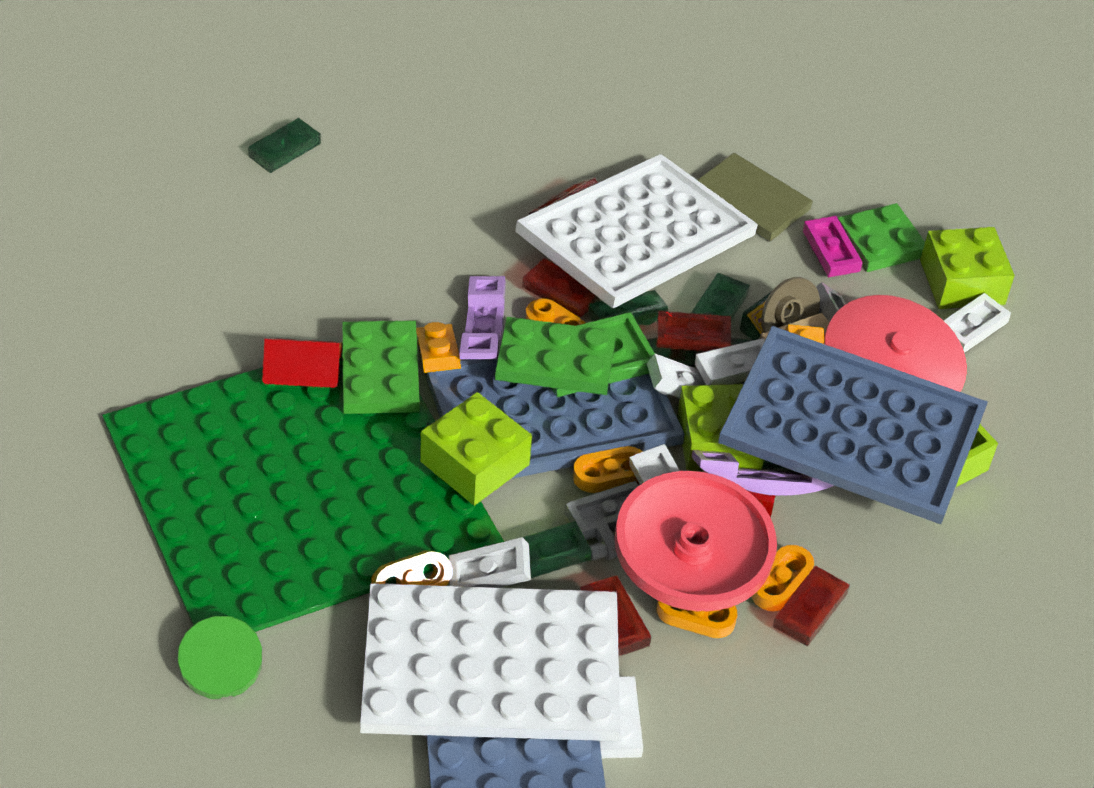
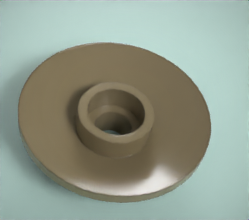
M802 277L789 278L776 286L768 296L763 307L761 316L763 333L770 331L772 326L779 328L818 314L820 296L816 286L811 281Z

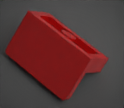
M266 338L264 339L262 381L264 384L335 388L338 386L339 358L342 357L343 342Z

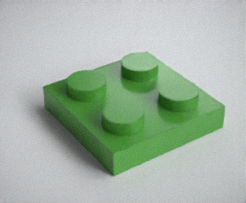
M898 203L838 217L839 222L861 258L862 266L866 272L921 259L925 241Z

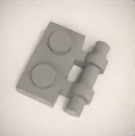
M636 481L565 504V515L580 541L596 537L599 542L586 548L587 555L591 561L603 557L606 560L617 557L615 536L612 531H615L622 504L629 494L639 486Z

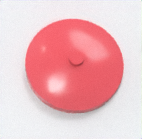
M889 295L861 297L840 308L832 317L825 330V345L961 392L964 386L967 364L960 341L952 329L938 315L916 302Z
M699 471L665 473L639 485L629 494L621 506L614 537L617 557L622 568L641 590L667 605L692 611L721 610L738 605L753 596L766 582L777 550L775 528L763 505L750 492L735 482L715 474Z

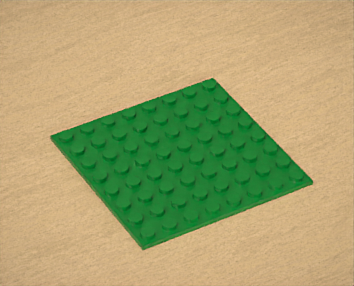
M343 345L342 357L339 358L338 386L335 388L264 384L262 381L263 367L102 415L192 626L199 621L213 616H231L245 622L257 632L370 593L373 574L384 564L427 550L441 553L449 560L450 555L504 542L481 501L474 506L421 462V431L435 422L420 393V412L344 414ZM431 563L424 566L423 575L433 571ZM390 576L385 584H396V578Z

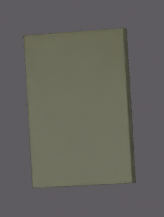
M736 153L731 154L698 179L700 183L757 223L756 233L770 242L811 210L813 200Z

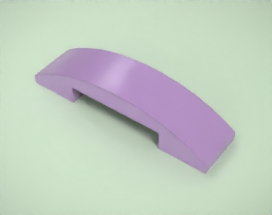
M470 276L468 312L465 333H462L460 359H498L503 338L505 276Z
M692 451V458L704 471L733 481L751 492L782 496L801 495L834 486L802 473L738 468L739 462L731 453Z

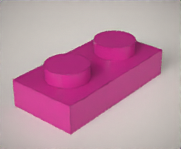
M837 216L804 222L803 233L828 278L861 271L862 260Z

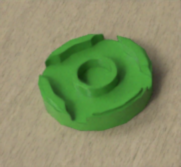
M213 616L197 622L185 633L179 645L178 666L184 682L196 694L209 699H222L221 697L231 695L234 697L244 693L255 683L262 669V646L256 632L245 622L231 616Z

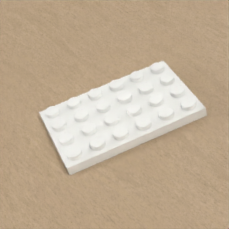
M659 154L517 220L515 232L613 309L754 236L758 224L665 156Z
M371 584L360 722L361 733L619 741L621 725L617 592Z

